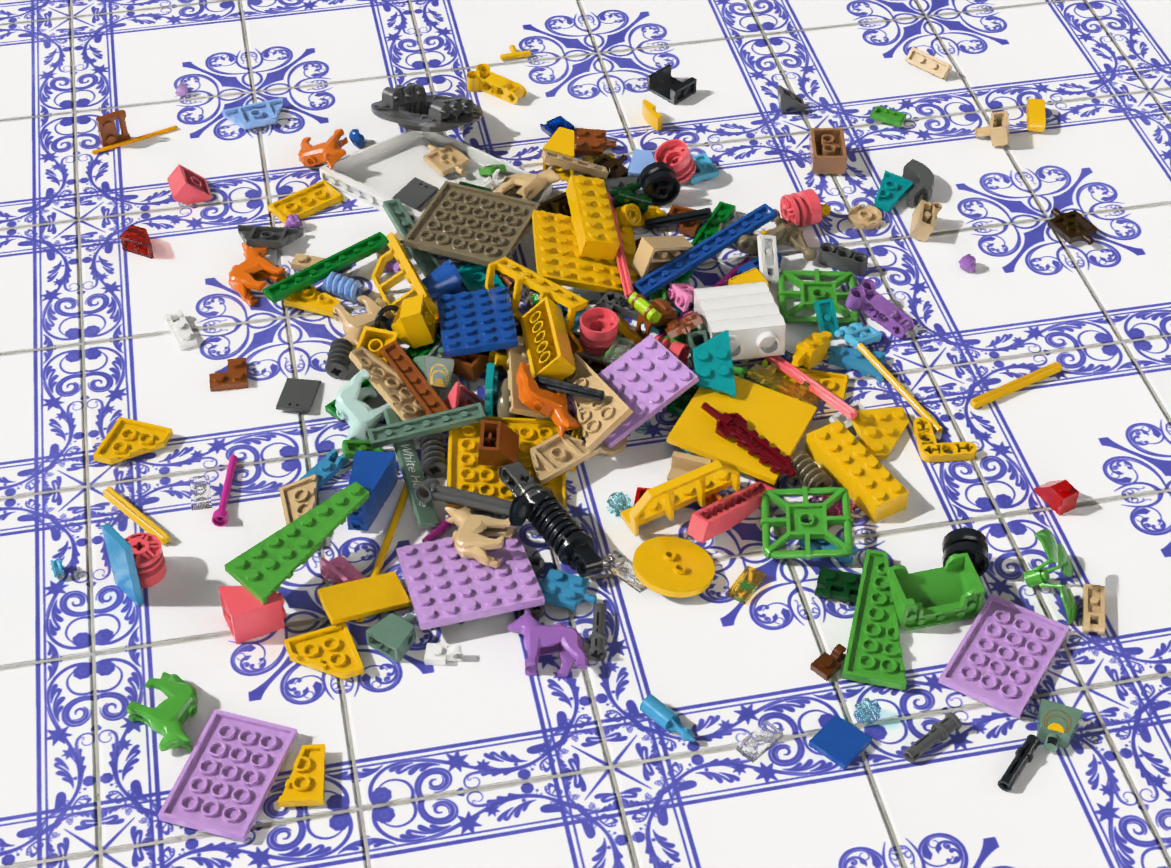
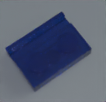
M562 116L546 121L547 124L545 125L540 124L541 130L550 137L559 127L574 130L575 132L574 125Z

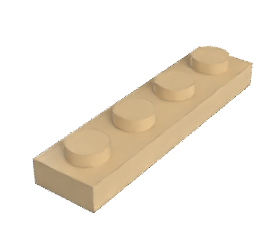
M543 150L541 154L544 163L549 166L557 165L567 171L571 169L581 175L589 174L593 178L597 177L600 179H607L609 174L604 166Z

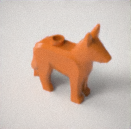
M343 129L335 130L327 142L315 146L309 143L311 137L303 138L300 144L301 149L298 153L299 161L305 167L327 163L329 169L332 170L334 164L346 155V151L342 147L348 143V139L345 137L343 140H339L345 134Z
M242 243L245 260L239 265L232 267L229 272V285L240 294L244 302L253 306L258 300L251 296V289L261 291L267 284L264 280H258L266 278L277 283L286 278L285 275H280L285 273V268L276 267L264 258L268 252L267 248L249 247L247 244Z
M521 362L516 373L519 391L518 398L521 403L534 412L551 418L558 428L560 438H563L565 431L579 428L581 426L579 421L569 414L566 394L540 389L535 379L528 372L530 365Z

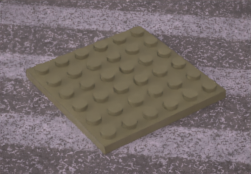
M445 181L404 238L403 246L488 267V264L503 257L509 258L532 223L533 210L541 209L540 203Z

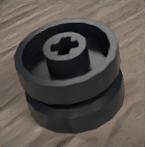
M654 162L646 166L639 175L642 191L648 198H652V205L663 206L669 204L680 193V184L673 167L668 163Z
M959 528L949 532L944 537L942 542L943 567H945L951 555L968 553L979 577L987 571L989 567L988 541L982 532L971 528Z

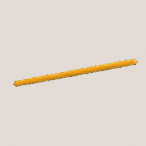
M175 125L93 150L92 153L97 154L176 130L178 126Z

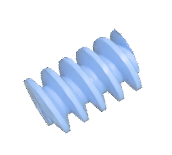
M333 271L325 278L322 285L323 292L340 296V298L354 303L358 302L357 297L362 295L361 282L359 280L355 281L353 278L336 274Z

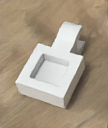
M496 169L492 177L488 176L482 182L484 184L483 187L492 190L497 184L502 183L507 176H499L500 169Z
M427 643L424 663L425 665L446 666L447 661L461 662L463 653H461L462 646L453 645L449 648L448 643Z

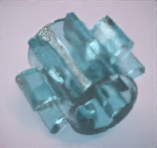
M623 492L611 494L606 501L608 503L606 508L610 514L614 513L616 517L621 516V511L631 507L630 497L628 494L624 495Z
M865 698L855 704L856 710L853 715L858 723L863 721L865 725H870L880 718L878 713L881 712V707L877 700L871 702L869 698Z

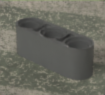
M827 242L820 245L818 262L826 267L844 272L851 271L855 276H863L867 272L868 256L864 253Z

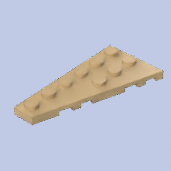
M517 336L519 347L506 349V353L509 355L507 365L509 366L507 371L508 390L511 393L509 396V402L511 403L509 412L529 417L551 419L527 408L518 398L519 391L516 382L518 366L521 362L530 364L524 337Z

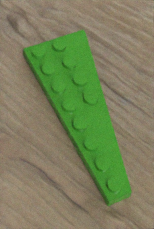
M867 549L842 679L906 690L907 681L905 679V666L900 646L897 614L887 579L888 555L887 552Z

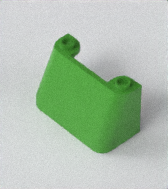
M968 553L951 555L945 567L909 574L907 568L903 565H894L888 567L887 579L898 622L905 631L971 619L977 616L982 608L986 590Z

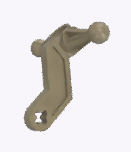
M773 209L777 212V217L771 220V222H775L776 227L764 235L776 236L777 246L785 243L803 252L805 260L814 261L817 252L815 249L808 247L802 234L803 230L799 226L781 218L779 211ZM742 235L737 239L735 246L741 253L758 256L756 236Z

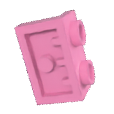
M670 283L667 291V300L683 312H687L689 303L694 304V289L696 288L689 283Z
M341 554L331 561L326 560L324 557L320 559V572L324 578L332 581L333 585L366 578Z

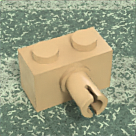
M1008 111L991 113L990 125L988 127L975 128V137L990 136L992 146L1001 147L1009 144L1010 123Z

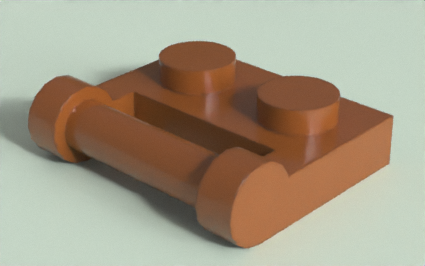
M118 110L96 118L100 141L103 147L131 139L127 130L125 110ZM116 119H119L121 134L117 135L115 125Z

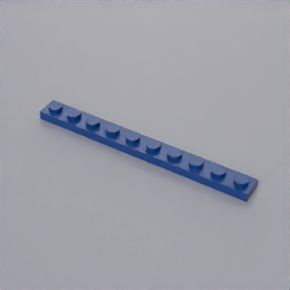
M766 203L633 283V290L638 294H642L645 298L736 243L740 236L749 235L775 219L777 212Z

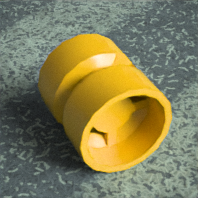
M629 203L614 208L618 226H634L639 224L641 211L636 204Z

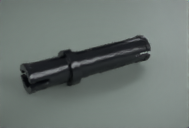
M1029 734L1023 745L1017 748L1016 756L998 781V786L1003 791H1011L1012 786L1026 764L1032 761L1035 750L1041 744V740L1037 736Z

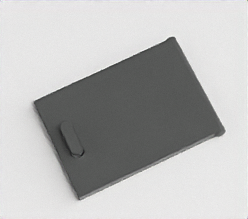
M415 177L392 198H399L401 203L418 210L439 191V188Z
M287 378L276 409L292 412H310L321 381Z

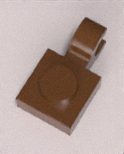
M838 644L830 655L824 652L811 663L810 670L828 681L841 669L840 662L846 657L843 654L846 648Z

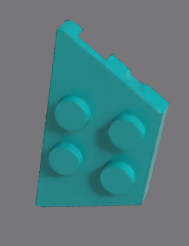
M467 262L465 266L458 269L463 280L461 285L462 287L465 286L467 292L486 289L487 266ZM495 272L494 286L505 287Z
M725 330L692 349L694 370L699 378L696 386L710 389L716 393L722 392L730 395L731 398H736L729 332Z
M487 363L485 412L488 417H494V409H497V398L495 396H497L499 385L496 384L498 382V371L495 370V363Z

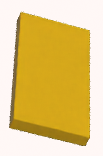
M322 180L269 204L268 210L285 224L288 215L297 213L300 220L343 201V195L328 182Z
M774 366L776 369L773 371V376H778L781 379L779 393L787 396L792 395L797 398L824 401ZM798 368L845 401L849 375Z
M395 571L319 588L316 593L332 625L409 607L411 603Z

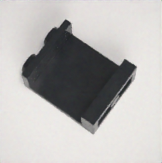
M670 64L647 76V90L673 105L696 93L697 79L691 77L684 82L677 80L671 76Z

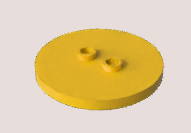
M662 536L643 542L636 549L632 562L633 571L643 585L656 593L669 597L684 598L698 595L709 588L715 574V565L710 555L699 545L678 537Z

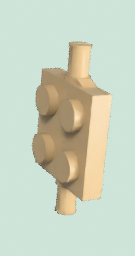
M433 143L428 144L427 148L431 152L423 156L425 163L442 177L452 172H457L461 176L465 175L466 170L463 167L470 165L468 157L451 144L439 148L433 145Z

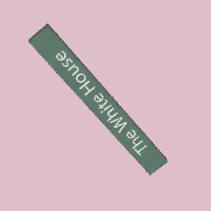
M385 408L383 413L387 425L402 421L393 409ZM413 439L395 443L393 446L417 525L423 528H436L439 522L432 500L428 503H421L414 494L416 486L425 481V477Z

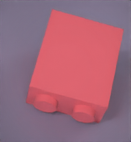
M243 586L218 587L223 616L236 644L285 628L284 619L287 616L282 606L284 605V599L281 592L277 593L274 591L267 598L268 602L262 604Z

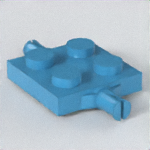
M551 568L543 580L537 579L546 604L575 612L577 606L583 601L595 604L597 601V596L586 593L589 586V579Z

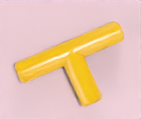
M510 45L511 53L501 54L500 59L503 61L531 56V51L517 52L515 46Z

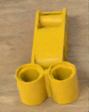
M479 64L476 66V71H470L466 74L467 90L470 92L481 90L511 104H516L518 99L525 97L527 94L523 85L491 72L488 64Z

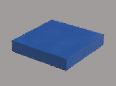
M835 715L809 740V746L845 770L871 744L872 738L838 715Z

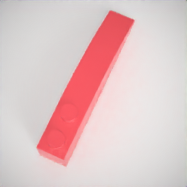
M760 480L693 512L687 534L696 541L704 543L726 532L761 506L762 493L765 490L776 488Z

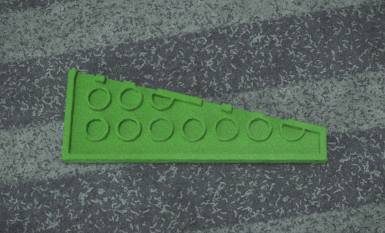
M355 481L224 565L225 571L262 604L268 602L267 598L274 591L277 592L280 589V585L287 578L290 579L294 575L293 572L301 564L304 565L322 546V542L327 537L330 538L334 534V530L339 525H343L346 522V518L353 511L356 512L369 498V491Z

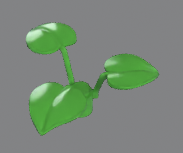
M1043 529L1036 532L1034 536L1041 542L1048 560L1033 568V570L1024 572V579L1029 588L1038 585L1040 588H1060L1068 625H1070L1078 614V606L1072 591L1069 588L1066 589V586L1063 584H1049L1046 582L1050 579L1049 573L1062 568L1065 577H1071L1074 572L1073 565L1064 546L1057 544L1050 530ZM1059 562V565L1054 566L1049 569L1044 568L1050 563L1054 564Z

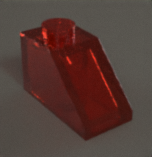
M131 225L120 236L122 249L153 259L152 245L147 230Z

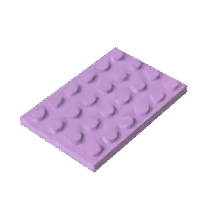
M651 334L597 374L633 411L603 442L609 448H612L699 382L698 376ZM569 395L567 396L569 410L577 416L573 404V396Z
M990 594L940 675L938 683L1020 719L1065 640L1070 627Z
M214 709L158 813L159 820L245 842L298 735L297 729Z

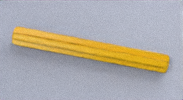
M107 487L103 490V496L147 533L155 535L162 545L170 542L171 539L168 533L112 487Z

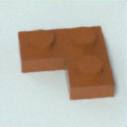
M672 205L667 216L696 209ZM704 219L681 223L678 233L695 237Z
M246 358L227 359L228 372L209 374L210 391L248 388Z

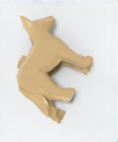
M556 165L538 174H513L507 176L501 185L492 192L508 196L520 194L523 196L522 199L530 201L543 188L560 181L561 178L556 173Z
M366 295L357 297V300L366 306L367 313L353 316L341 304L333 306L334 319L341 322L346 335L342 338L352 343V350L356 349L364 326L374 327L377 313L386 306L385 301L380 297L375 301ZM389 311L383 314L387 318L391 317ZM380 321V329L385 330V323Z
M445 507V511L451 516L446 521L455 524L459 528L458 531L453 532L452 536L456 553L461 557L477 560L485 566L498 568L501 559L489 556L485 550L502 548L504 538L512 539L514 527H510L512 524L509 518L496 519L484 515L474 514V509L467 507L460 509Z

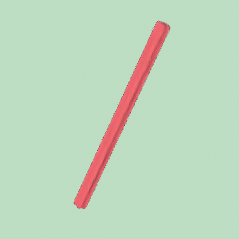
M607 192L620 242L616 261L624 295L628 300L629 296L634 293L612 197Z
M780 355L763 357L850 420L857 417V410L797 367L791 365Z

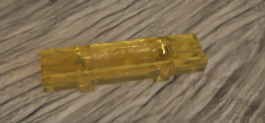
M756 363L749 369L748 377L779 393L816 407L822 400L809 391L811 383L804 381L799 386L776 374L778 366L773 363L767 368Z

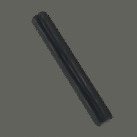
M710 208L647 219L644 224L645 228L649 230L711 218L712 212Z
M542 376L534 378L538 386L543 389L602 402L605 398V392L602 390Z

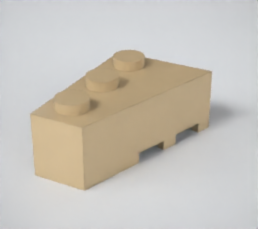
M684 236L642 237L631 268L643 278L694 246Z

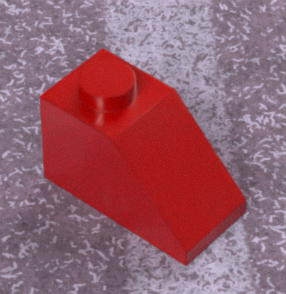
M1067 480L1049 481L1034 488V492L1059 516L1075 509L1079 491Z

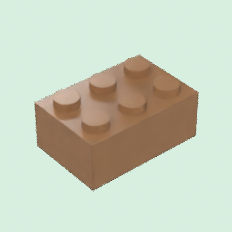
M810 128L809 151L812 174H845L847 153L843 128Z

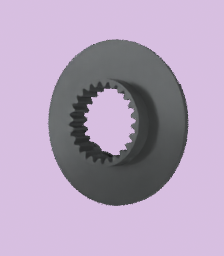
M412 82L406 86L386 87L382 92V100L371 104V112L377 117L397 123L403 128L421 132L448 131L456 126L477 122L483 115L481 107L474 104L470 99L460 96L454 98L426 94L424 86Z

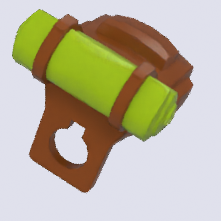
M636 292L629 296L628 303L634 310L638 311L635 331L643 339L649 336L652 326L667 325L669 321L677 319V311L664 299L647 301L642 294ZM644 322H645V325H644V326H645V329H646V330H645V333H643L642 330H641V325H642V323H644Z

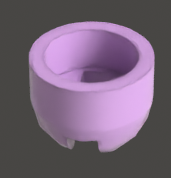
M180 82L175 94L185 96L188 92V87Z

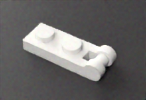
M760 234L757 236L760 273L771 284H777L779 281L776 236Z
M178 310L171 315L169 313L164 315L165 322L180 351L198 346L197 339L186 321L182 310Z

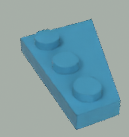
M830 346L829 364L846 370L854 369L860 371V375L865 377L871 375L876 377L877 381L882 382L883 375L858 349ZM870 351L884 366L886 353Z

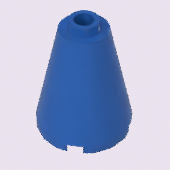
M451 259L446 260L421 280L427 287V292L431 299H435L443 294L452 295L466 291L465 286L461 287L460 283L463 280L455 264H451Z

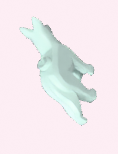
M365 369L360 370L354 375L350 382L336 394L335 407L337 409V416L341 420L344 419L350 426L345 440L370 441L366 435L368 434L367 430L375 428L380 421L385 419L383 413L385 408H391L387 403L372 409L362 402L366 397L377 396L373 386L361 388V382L370 377V374Z

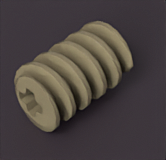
M801 453L791 462L796 471L794 476L803 486H807V488L830 487L831 479L814 463L812 458H809L808 454Z

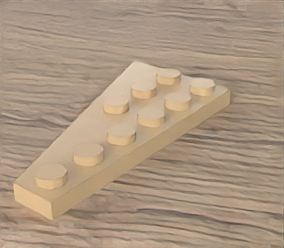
M363 346L350 351V360L359 370L365 369L370 374L367 380L402 421L427 415L392 367Z
M575 353L573 358L576 370H574L572 375L566 377L567 382L605 392V398L602 402L573 396V404L578 421L582 427V435L586 440L585 445L591 453L633 411Z

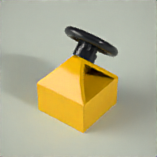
M424 294L404 299L400 307L387 305L376 315L375 328L380 329V321L385 323L387 330L398 332V338L413 349L434 343L437 322ZM390 310L397 313L392 318L383 316L384 313Z

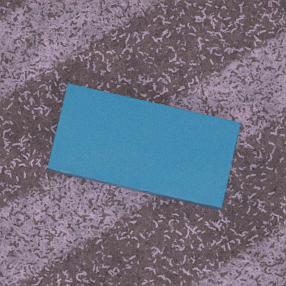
M106 523L101 528L115 584L139 606L144 603L132 547L110 524Z

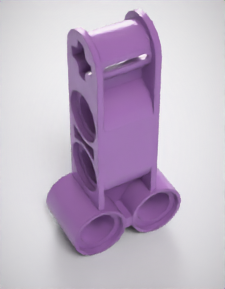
M864 279L859 287H852L845 302L848 309L853 311L860 309L897 338L903 337L906 331L914 328V321L910 316L875 291L877 285L873 280Z

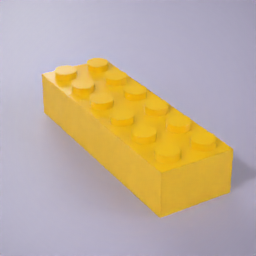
M571 175L566 188V195L580 256L614 261L620 242L604 179Z
M546 296L520 318L532 377L542 376L562 381L567 376L573 374L576 366L562 310Z
M839 420L807 433L805 451L840 488L844 487L848 490L851 500L873 523L906 509L909 492Z

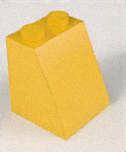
M559 127L542 149L574 158V130ZM543 161V171H544V170L548 169L550 166L547 165V164H545L544 161ZM556 165L555 171L561 180L569 182L570 176L574 175V170L570 169L567 171Z

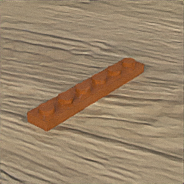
M396 340L380 349L383 357L427 415L449 410Z

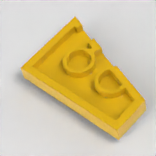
M311 285L286 297L284 304L285 306L334 317L333 306L341 304V301L327 293L317 291L316 287Z
M325 744L302 745L293 765L291 776L284 785L283 794L277 801L278 807L324 805Z

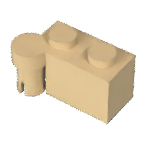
M921 200L912 213L909 236L925 242L935 228V220L937 219V214L942 209V205L938 202H933L931 205V203Z

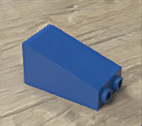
M356 450L348 486L355 481L369 491V498L356 512L353 511L347 517L348 530L368 531L398 482L395 452Z

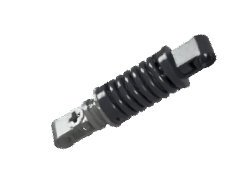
M520 462L501 466L498 471L500 480L508 487L513 496L527 497L529 512L526 519L558 556L559 561L564 565L571 564L582 578L602 572L603 561L591 548L592 538L569 515V512L554 496V493L550 489H544L539 483H536Z

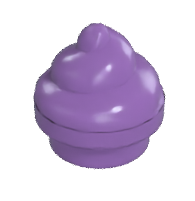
M297 213L287 216L284 227L299 228L303 224Z
M967 254L959 260V267L962 270L975 272L976 258Z

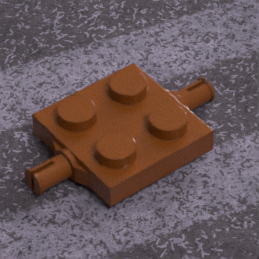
M574 128V155L601 157L606 147L616 148V141H607L606 130Z
M690 311L684 314V318L678 319V321L677 319L669 321L667 326L664 327L669 338L672 339L683 333L688 334L691 332V329L704 323L697 311Z

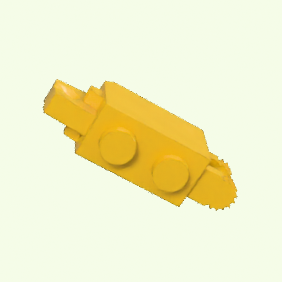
M828 331L814 332L796 344L791 365L796 367L803 366L810 370L824 360L830 346L832 334Z

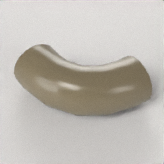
M508 378L503 379L498 386L497 413L498 417L517 418V414L509 412L511 407L509 396L511 393L508 390Z

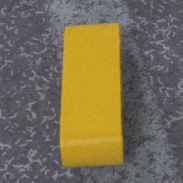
M1028 98L1026 106L1027 131H1045V100Z

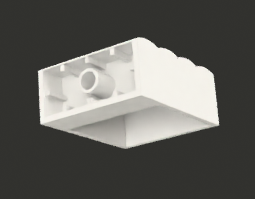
M765 281L694 289V312L697 311L704 322L697 326L698 330H706L708 340L728 330L732 360L785 355L786 324Z

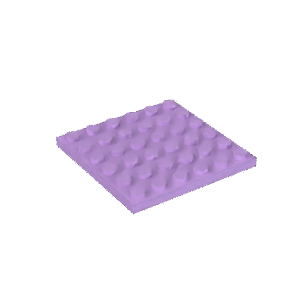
M515 525L510 526L514 527L512 539L504 538L502 548L485 550L489 556L501 559L498 568L485 566L477 560L461 557L456 553L452 537L396 548V555L421 631L545 605L544 595Z

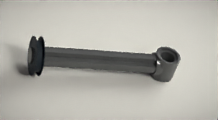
M435 478L426 479L416 486L414 490L416 499L421 503H428L431 500L503 515L509 517L510 523L516 526L523 525L529 512V501L525 496L518 495L513 501L443 486Z

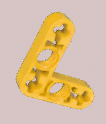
M917 417L914 420L913 434L923 461L929 463L969 461L976 457L977 446L974 443L968 441L937 443L930 420L925 417ZM921 438H928L930 441H923ZM945 450H950V451H952L953 453H952V454H947V453H945L944 451H945Z

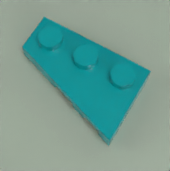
M885 170L880 189L875 198L874 207L890 212L914 188L915 182Z

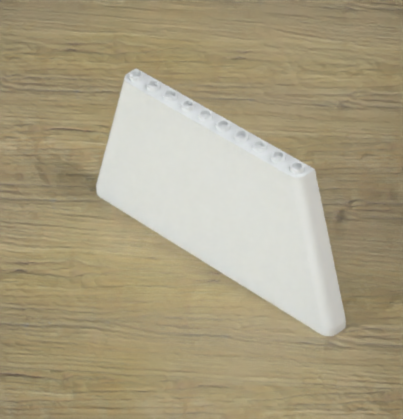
M407 130L347 155L336 162L332 170L329 169L328 164L319 168L321 180H325L336 190L385 214L387 213L382 207L383 201L392 200V197L415 177L440 189L445 181L457 184L462 181L483 187L484 184L482 182L488 175H479L478 169L492 164L505 165L507 171L498 173L501 177L513 174H531L441 132ZM433 143L438 148L451 144L468 157L470 165L463 167L466 170L465 175L461 176L457 172H452L442 177L425 163L423 156L431 152L427 148L428 144ZM501 183L497 184L494 189L499 187ZM552 184L543 188L530 201L537 203L546 201L552 192ZM515 194L514 196H512L520 199L523 198V196L520 194ZM435 195L418 210L403 204L414 224ZM517 246L515 247V249L513 250V252H512L511 255L509 256V259L511 258L512 254H513L514 251L516 250Z

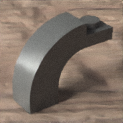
M912 159L904 166L902 177L915 182V187L908 193L907 206L913 209L921 200L930 201L933 192L934 175L926 165Z

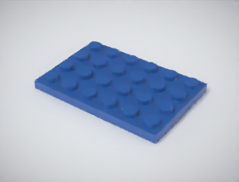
M508 286L479 289L472 292L463 291L452 295L443 294L437 297L444 358L519 347Z

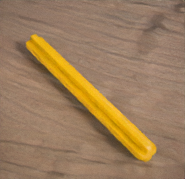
M1057 361L972 398L970 405L974 409L980 408L1060 372L1062 365Z

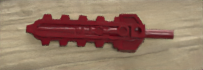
M704 402L701 408L717 420L715 433L724 439L734 438L738 441L737 446L747 448L749 455H756L760 458L759 463L769 465L771 467L770 471L773 473L778 472L790 477L796 474L791 463L792 459L788 455L782 456L780 454L781 450L778 447L772 448L769 446L770 442L766 438L760 439L757 431L748 430L747 421L738 413L728 414L726 412L721 414L708 403Z

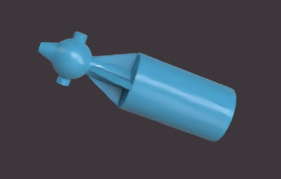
M648 695L642 701L640 710L664 730L680 733V737L684 741H696L693 731L690 728L683 727L679 715L654 695Z

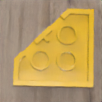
M903 407L857 410V417H854L851 422L861 444L877 460H885L907 427L909 420Z
M119 417L93 454L94 461L113 465L158 450L166 446L173 435V431L171 428Z
M346 622L284 639V646L292 662L341 679H348L365 673L364 666Z

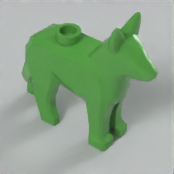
M163 672L160 679L150 678L146 682L145 687L158 689L168 698L156 708L131 701L126 708L127 713L131 714L128 716L129 721H141L154 732L164 736L159 744V749L162 752L179 747L192 752L193 748L189 743L191 739L185 733L183 725L189 717L193 718L197 712L198 699L196 689L182 680L177 674L170 675L167 672Z

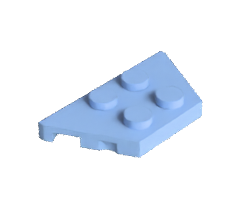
M283 98L222 110L223 117L244 130L269 126L277 123L283 107Z

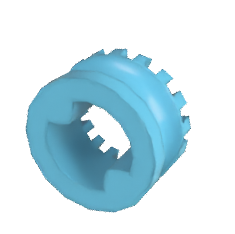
M58 558L57 561L50 560L54 577L57 578L59 574L64 576L65 572L62 567L61 558Z

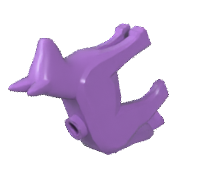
M529 608L524 609V615L508 624L507 628L510 632L524 636V647L528 654V658L525 659L526 676L536 675L540 656L556 653L559 654L562 662L561 668L557 671V677H568L574 662L575 667L587 670L588 659L584 651L583 639L575 628L565 626L562 623L541 625L531 615Z

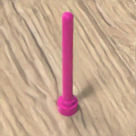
M236 455L230 456L219 508L214 511L212 516V523L218 527L226 526L228 523L229 514L226 509L238 459Z

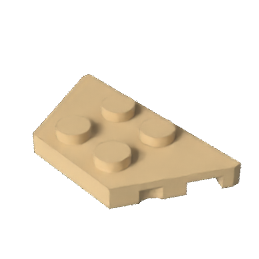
M558 433L530 448L531 460L540 485L549 482L599 453L598 446L590 453L586 445L583 444V440L572 438L565 433L563 438H560Z

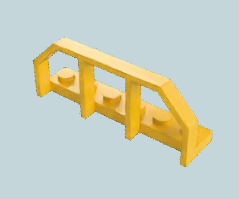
M391 232L386 236L389 240L387 245L390 250L380 256L371 276L386 306L395 305L397 307H400L404 299L424 294L433 315L438 313V308L427 292V287L421 281L416 272L417 269L406 254V249ZM395 258L400 263L401 271L380 284L379 280L387 262ZM406 278L412 284L410 286L412 290L393 303H390L385 292ZM389 311L392 317L396 315L395 311Z
M507 257L488 264L485 280L486 289L495 288L493 284L495 270L513 278L515 281L511 306L513 316L518 322H520V318L523 316L518 312L523 284L529 289L540 293L539 302L548 296L557 304L567 307L568 314L565 326L570 330L573 329L576 312L588 306V300Z
M720 460L713 461L647 490L635 506L621 511V518L634 536H639V526L664 515L670 521H673L674 511L696 501L701 507H705V497L732 486L736 492L739 491L740 471L734 465Z

